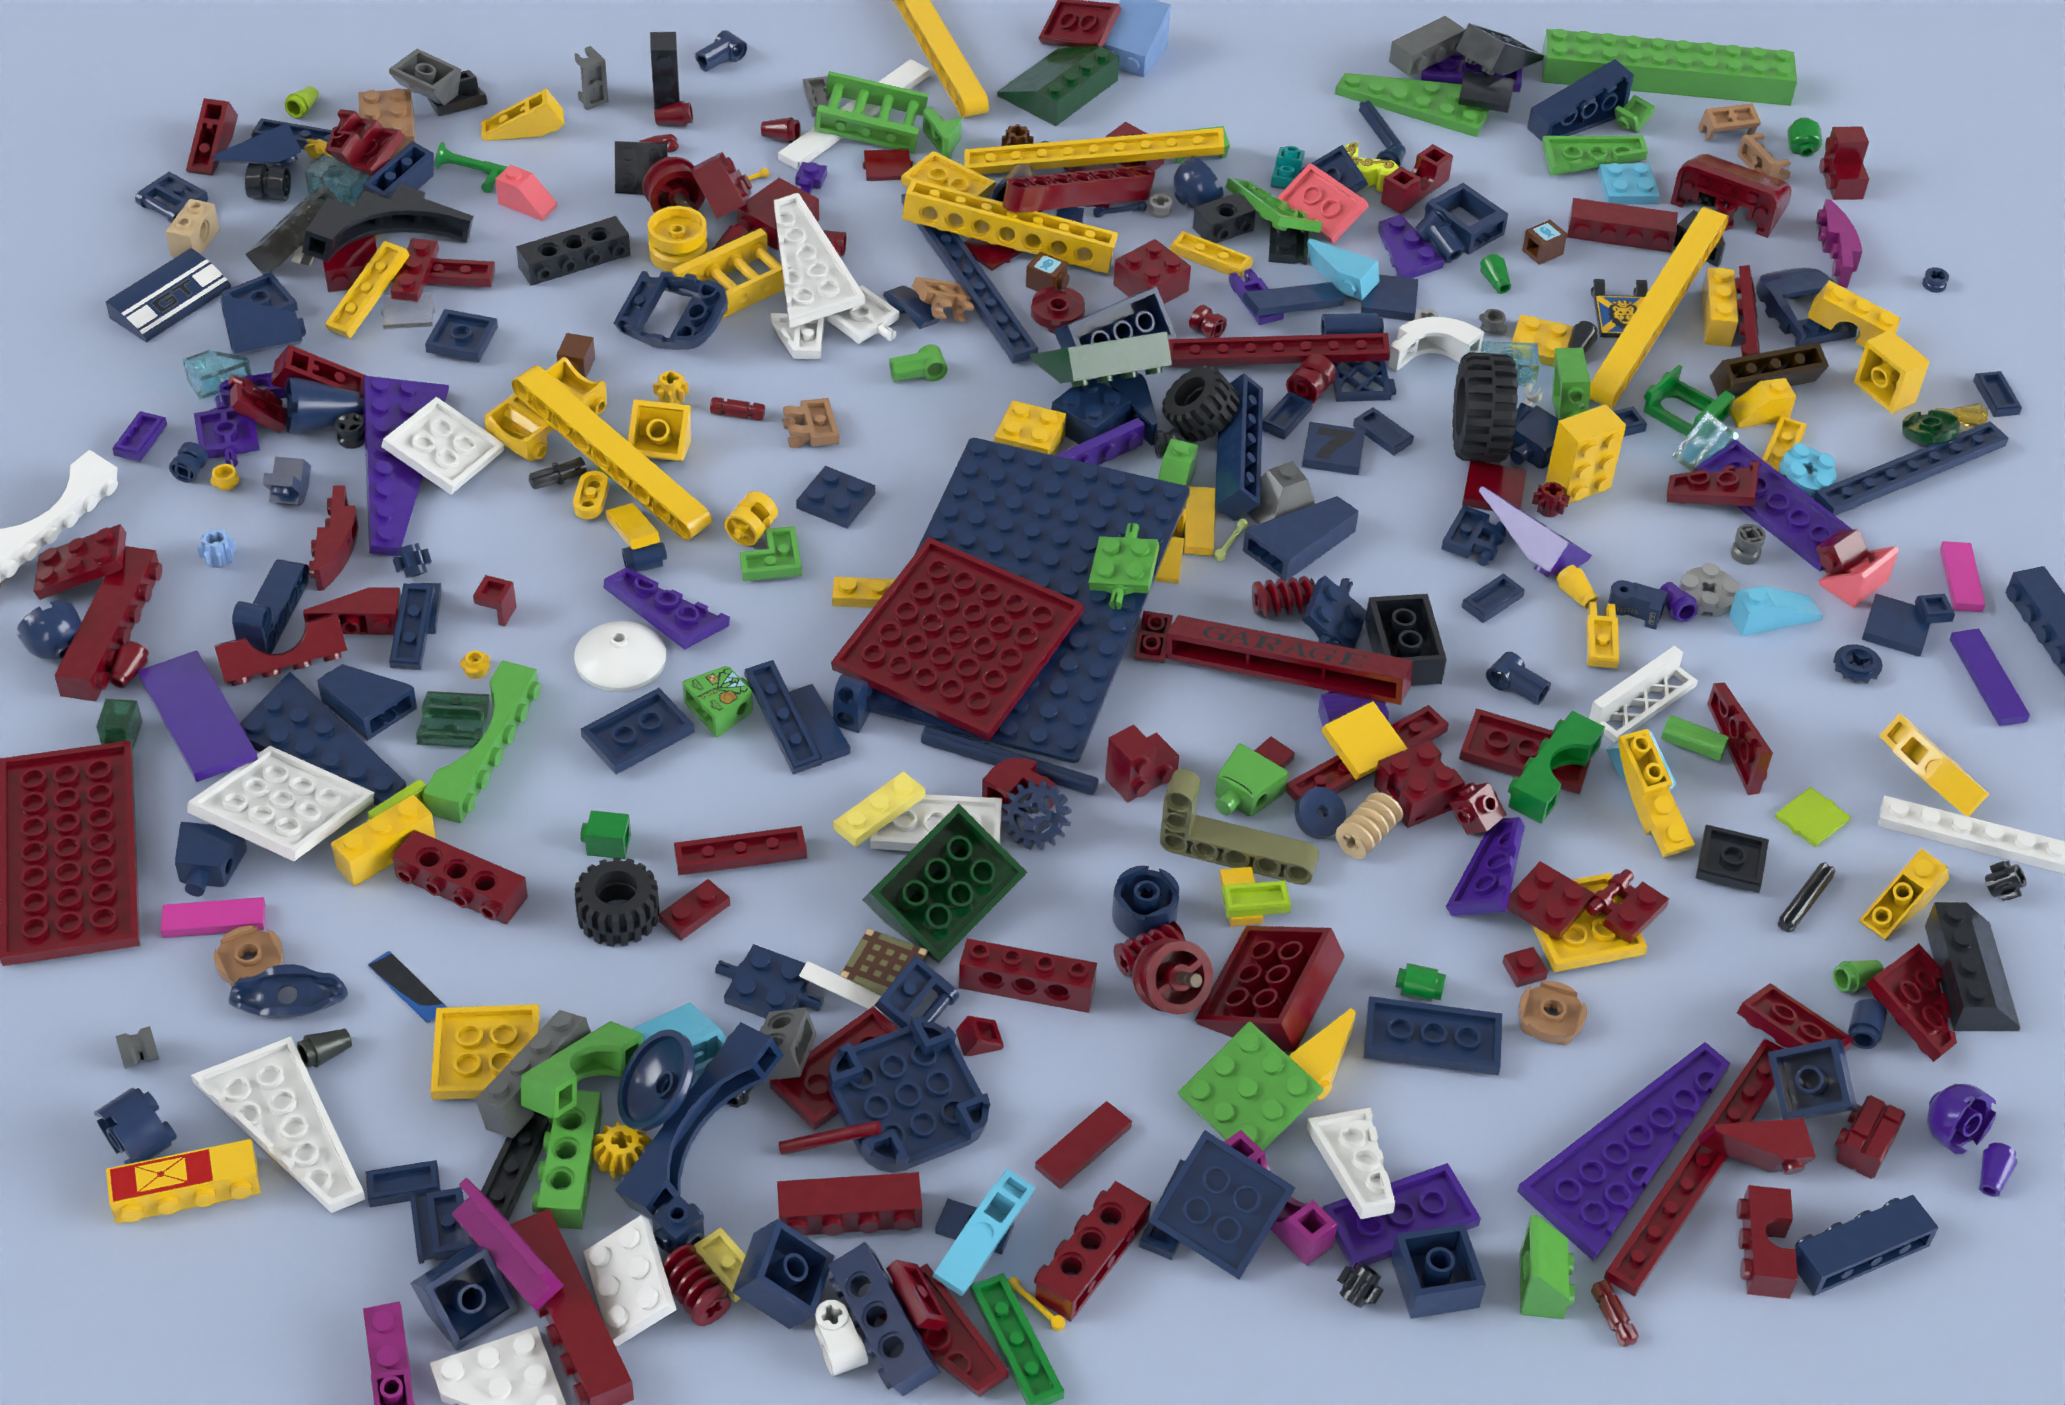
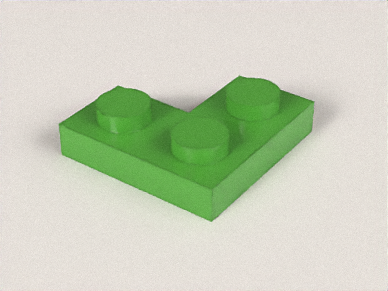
M795 526L766 529L767 550L739 552L743 581L802 576V565Z

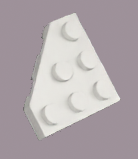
M537 1326L430 1363L431 1372L441 1401L450 1405H566Z

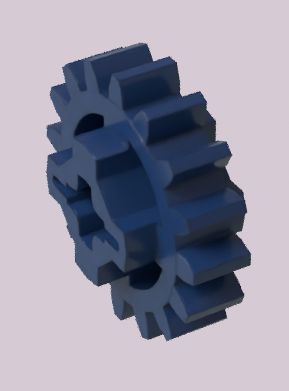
M1029 780V788L1025 789L1019 784L1017 785L1019 791L1017 795L1008 794L1012 802L1011 804H1003L1002 808L1008 812V815L1001 817V821L1005 824H1010L1005 829V832L1009 836L1015 835L1013 838L1015 843L1019 845L1024 841V847L1029 850L1032 849L1035 843L1037 848L1044 850V842L1048 841L1051 845L1055 846L1056 841L1054 837L1056 835L1065 837V833L1061 828L1062 826L1071 825V822L1065 818V815L1072 813V809L1068 806H1063L1068 801V798L1064 794L1059 795L1060 789L1054 785L1049 789V784L1042 780L1038 787L1033 780ZM1049 798L1055 804L1056 813L1049 809ZM1040 810L1045 816H1036L1033 820L1028 814H1038ZM1017 817L1024 821V832H1022L1018 825Z

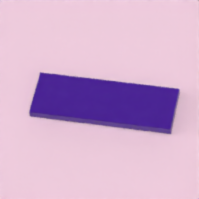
M1734 440L1695 467V471L1705 470L1708 473L1723 471L1724 466L1734 465L1735 469L1749 467V462L1760 461L1755 506L1737 507L1818 571L1823 570L1824 567L1820 563V557L1815 547L1838 531L1853 530L1737 440Z
M197 650L137 671L140 681L196 782L258 760L253 745Z

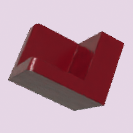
M485 575L473 594L474 604L496 609L498 624L506 626L517 607L513 582Z

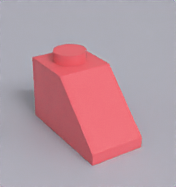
M510 164L495 178L498 204L541 221L557 207V202L535 175L529 171Z

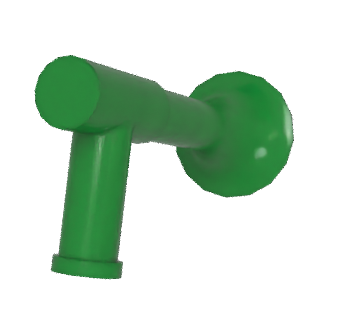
M441 142L436 153L435 166L437 169L443 164H456L487 173L488 176L481 185V189L486 193L492 192L493 186L496 183L495 178L507 168V166L452 153L445 147L444 142Z

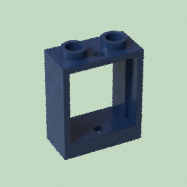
M1461 183L1440 196L1429 200L1425 206L1424 218L1434 208H1439L1448 216L1451 221L1450 228L1464 245L1465 249L1463 252L1468 255L1505 234L1508 213L1465 183ZM1461 207L1479 221L1468 226L1449 212Z

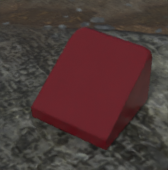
M967 1016L956 1029V1035L964 1056L998 1051L1004 1047L995 1020Z

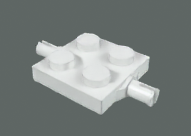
M861 285L860 289L865 295V304L824 317L825 320L860 344L875 334H881L888 341L893 340L897 333L888 326L899 320V311Z

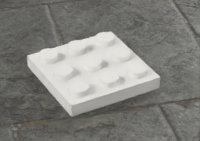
M436 397L383 439L381 447L452 495L499 456L504 450L505 443Z

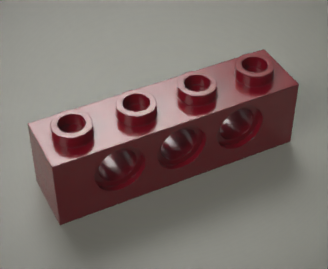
M413 830L392 856L395 875L402 882L423 888L433 896H441L453 901L461 908H469L489 920H496L507 925L528 898L524 876L417 830Z
M967 938L959 963V989L1089 1013L1096 985L1097 963Z
M1117 1181L1112 1184L1108 1191L1102 1190L1095 1199L1093 1210L1089 1215L1083 1214L1074 1227V1234L1068 1241L1064 1239L1060 1242L1051 1263L1048 1266L1044 1264L1038 1270L1034 1278V1284H1036L1035 1298L1041 1304L1071 1322L1148 1223L1151 1201ZM1111 1222V1223H1114L1115 1225H1108V1224H1105V1223ZM1086 1247H1093L1095 1250H1088ZM1072 1272L1077 1275H1067L1065 1273Z

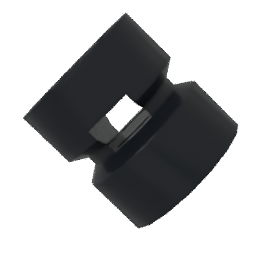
M249 163L245 174L246 195L249 198L265 199L268 194L270 199L287 200L291 190L289 167L273 165L268 169L265 164Z

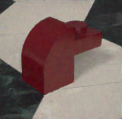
M1010 758L999 762L982 779V797L1002 798L1003 806V804H1011L1012 800L1008 797V794L1017 795L1019 793L1017 785L1019 784L1027 789L1029 788V780H1033L1038 787L1042 780L1049 784L1050 789L1052 786H1056V783L1045 776L1037 774L1036 761L1027 758ZM1049 798V809H1051L1055 804L1052 801V799ZM1001 807V810L1008 814V812Z

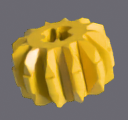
M617 1119L614 1127L603 1125L602 1134L595 1135L594 1150H592L593 1160H595V1163H598V1169L601 1171V1174L610 1172V1176L614 1180L619 1174L625 1175L630 1171L642 1155L644 1148L652 1140L650 1136H647V1131H638L627 1125H621Z

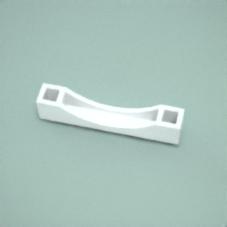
M88 450L70 465L66 490L50 510L24 524L0 529V582L5 578L12 577L26 561L34 559L38 551L45 545L52 544L62 531L73 527L79 517L86 512L92 511L97 503L106 495L110 496L113 494L118 486V467Z

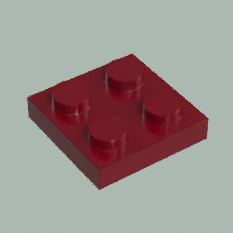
M1539 861L1510 893L1507 910L1559 941L1586 910V906L1591 902L1592 896L1595 893Z

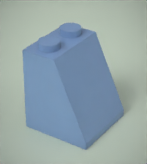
M1120 0V14L1103 48L1120 56L1119 70L1144 77L1168 46L1171 4L1158 0Z

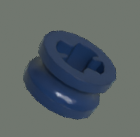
M1938 267L1929 268L1926 270L1922 285L1930 292H1943L1946 289L1949 274Z

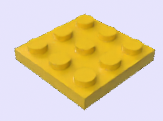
M1610 872L1573 879V881L1596 893L1599 890H1604L1608 886L1609 879L1613 876ZM1617 895L1612 900L1619 905L1624 899ZM1585 910L1559 941L1532 925L1554 973L1643 956L1646 954L1648 947L1641 933L1629 944L1605 928L1603 924L1607 916L1602 912H1599L1596 916H1591Z
M539 1004L436 1008L430 1090L432 1100L477 1098L539 1032Z

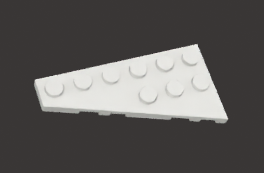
M292 1037L285 1038L191 1075L193 1083L331 1213L366 1199L363 1188Z

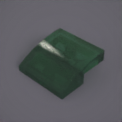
M427 691L422 704V720L416 733L417 745L473 748L484 734L490 694Z

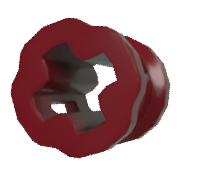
M1717 198L1715 201L1716 211L1729 216L1724 230L1727 231L1734 226L1733 215L1739 205Z

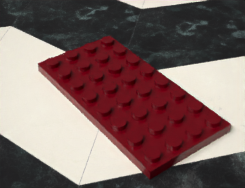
M131 741L0 758V961L2 966L141 946L133 748Z

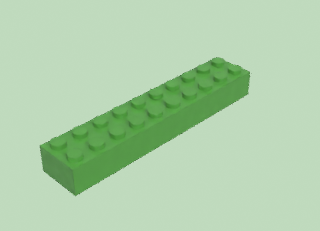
M1546 29L1542 55H1544L1542 60L1543 83L1571 85L1616 59L1634 74L1631 91L1791 106L1797 84L1794 52L1784 49L1771 50L1761 47L1749 48L1737 45H1717L1709 42L1695 43L1686 40L1674 41L1662 38H1642L1634 35L1620 36L1611 33L1599 34L1587 31Z

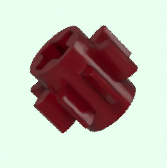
M1547 482L1544 485H1538V490L1533 495L1532 504L1538 505L1537 512L1541 515L1555 517L1558 514L1563 515L1565 507H1568L1570 496L1564 494L1565 487L1559 483Z

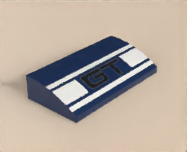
M190 248L105 302L111 320L145 342H148L221 295L222 291L230 289L231 284L212 263Z

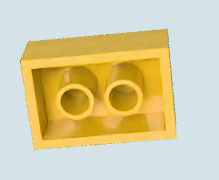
M1607 404L1558 422L1545 483L1556 482L1565 487L1564 494L1570 496L1569 503L1580 501L1585 497L1611 488L1626 424Z

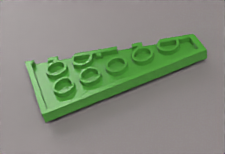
M1344 73L1335 90L1336 95L1359 102L1369 100L1375 107L1477 137L1492 110L1458 104L1462 84Z

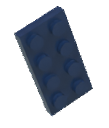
M1369 996L1363 1058L1499 1075L1501 1068L1503 1013Z

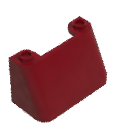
M1700 154L1683 163L1679 169L1670 204L1683 208L1686 201L1692 199L1697 202L1701 197V193H1705L1749 209L1746 219L1750 221L1753 219L1756 222L1757 235L1768 238L1789 205L1792 190L1790 185L1781 179L1709 154Z

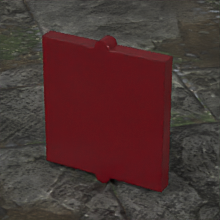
M909 149L864 150L865 162H863V169L866 171V181L901 180V176L913 167V161H910Z
M970 238L964 242L976 261L991 271L1004 263H1010L1012 258L1023 252L998 244H990L975 238Z

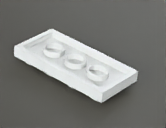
M925 794L922 800L873 834L870 840V849L911 851L958 803L1000 844L1002 798Z

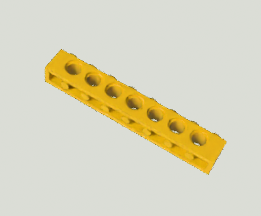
M913 178L906 191L902 214L903 220L937 228L940 231L960 234L967 238L983 240L990 244L1013 248L1016 251H1024L1035 255L1043 252L1068 262L1069 265L1085 267L1095 272L1108 274L1118 238L1117 232L1038 211L1011 212L1004 209L1003 202Z

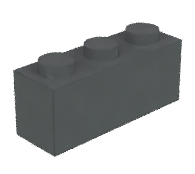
M1443 16L1392 41L1389 63L1408 76L1416 74L1459 53L1456 51V48L1466 29L1447 16Z

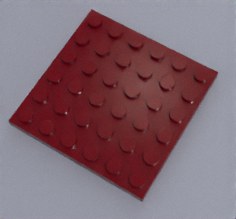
M928 537L831 661L832 670L864 680L869 687L990 741L1084 612V604Z

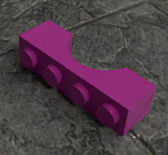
M1242 1130L1224 1141L1271 1171L1265 1153ZM1290 1196L1270 1230L1308 1266L1333 1247L1337 1223L1314 1200L1309 1203H1303Z

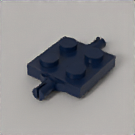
M1326 575L1318 579L1302 621L1315 632L1319 639L1318 642L1354 649L1363 627L1367 610L1350 597L1349 593L1353 582L1349 578H1343L1339 586Z
M755 944L752 945L746 958L739 966L719 960L715 968L716 974L732 979L724 995L725 1004L765 1019L771 1011L797 1009L800 1005L820 1011V1007H822L824 1002L823 997L807 993V985L810 981L799 976L806 963Z

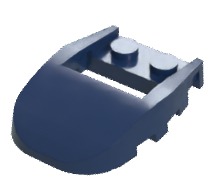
M1794 268L1766 273L1760 277L1756 285V294L1759 301L1764 302L1766 305L1765 313L1769 318H1775L1780 323L1778 328L1785 335L1792 333L1797 338L1796 346L1816 342L1821 344L1856 337L1858 327L1851 322H1839L1830 330L1811 319L1797 320L1791 307L1784 299L1797 298L1800 295L1811 293L1818 294L1829 280L1836 283L1824 272L1814 268Z
M642 271L613 324L621 333L652 347L674 350L694 349L703 344L713 334L727 309L728 298L722 286L710 280L705 282L697 280L696 275L686 273L684 277H678L670 272H661L659 277H650L647 271ZM664 291L691 297L670 338L643 331Z

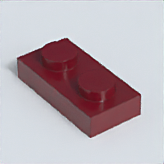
M707 879L659 913V922L682 941L730 906V897L712 881Z
M894 1260L886 1270L893 1281L892 1287L894 1291L903 1299L908 1309L909 1319L919 1328L940 1331L949 1323V1320L920 1267L915 1263Z

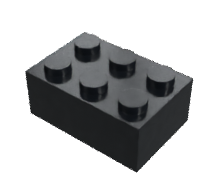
M1428 594L1369 597L1365 626L1372 652L1413 660L1411 686L1442 684L1447 658Z

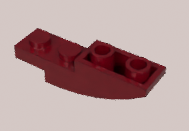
M345 485L333 486L332 498H327V512L330 518L325 519V527H317L316 540H311V554L314 561H309L310 579H315L317 591L325 590L341 573L354 550L357 540L359 523L356 506L348 504Z

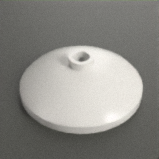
M613 621L593 628L580 639L574 652L575 667L581 678L593 687L611 692L631 691L651 683L664 669L667 657L666 647L662 638L653 629L631 621Z

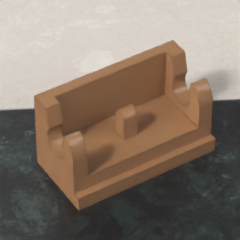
M1753 103L1706 109L1698 128L1700 133L1707 130L1705 140H1712L1715 132L1749 128L1747 135H1752L1757 127L1760 126L1761 121Z
M1762 133L1745 134L1742 136L1737 156L1750 169L1781 180L1790 178L1791 172L1784 170L1783 167L1791 165V162L1788 159L1776 161L1773 155L1764 149L1765 146L1757 142L1765 138Z

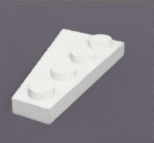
M1371 1107L1308 1118L1307 1132L1360 1219L1394 1213L1395 1200L1388 1173L1384 1169L1382 1150H1379L1376 1126H1373L1372 1123L1373 1114Z

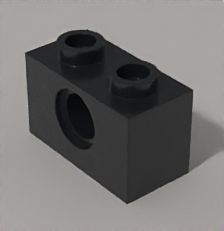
M1238 192L1196 206L1194 208L1193 229L1201 238L1219 243L1254 231L1256 209Z

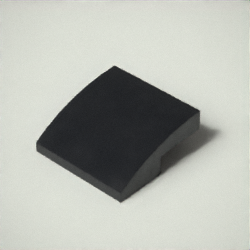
M470 70L461 72L458 95L446 105L435 103L427 98L438 116L488 104L486 94L478 87L477 77Z
M1465 70L1458 104L1508 113L1514 79Z

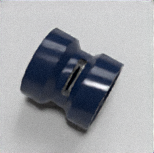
M185 442L178 450V456L174 457L171 461L169 470L176 479L190 483L196 480L200 469L204 467L209 457L201 445L194 442Z

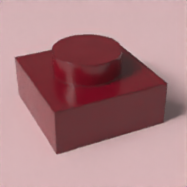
M1534 947L1504 955L1502 963L1517 988L1546 980L1548 970Z

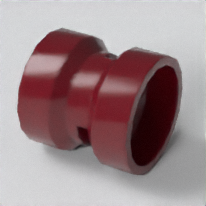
M1204 304L1198 306L1189 319V327L1196 332H1203L1205 338H1219L1227 326V319L1218 313L1213 314L1212 309Z

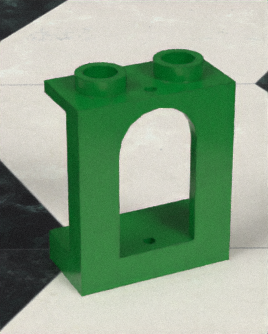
M1678 365L1671 372H1666L1655 386L1651 385L1644 395L1646 402L1643 412L1700 443L1729 417L1735 395L1725 390L1714 400L1680 381L1682 366ZM1665 398H1677L1702 412L1695 417L1692 425L1665 410L1661 405V401Z

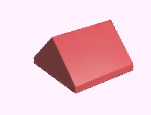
M1897 546L1870 550V555L1846 572L1827 573L1818 580L1819 584L1855 608L1889 580L1899 550Z

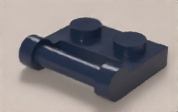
M169 171L136 194L135 202L143 208L149 207L167 217V220L172 223L189 199L207 202L208 195L206 191ZM158 196L175 207L171 208L154 198Z
M915 955L874 1006L903 1028L910 1025V1021L913 1019L910 1014L927 993L933 989L938 997L922 1017H924V1021L934 1023L948 1005L955 1003L959 998V992Z

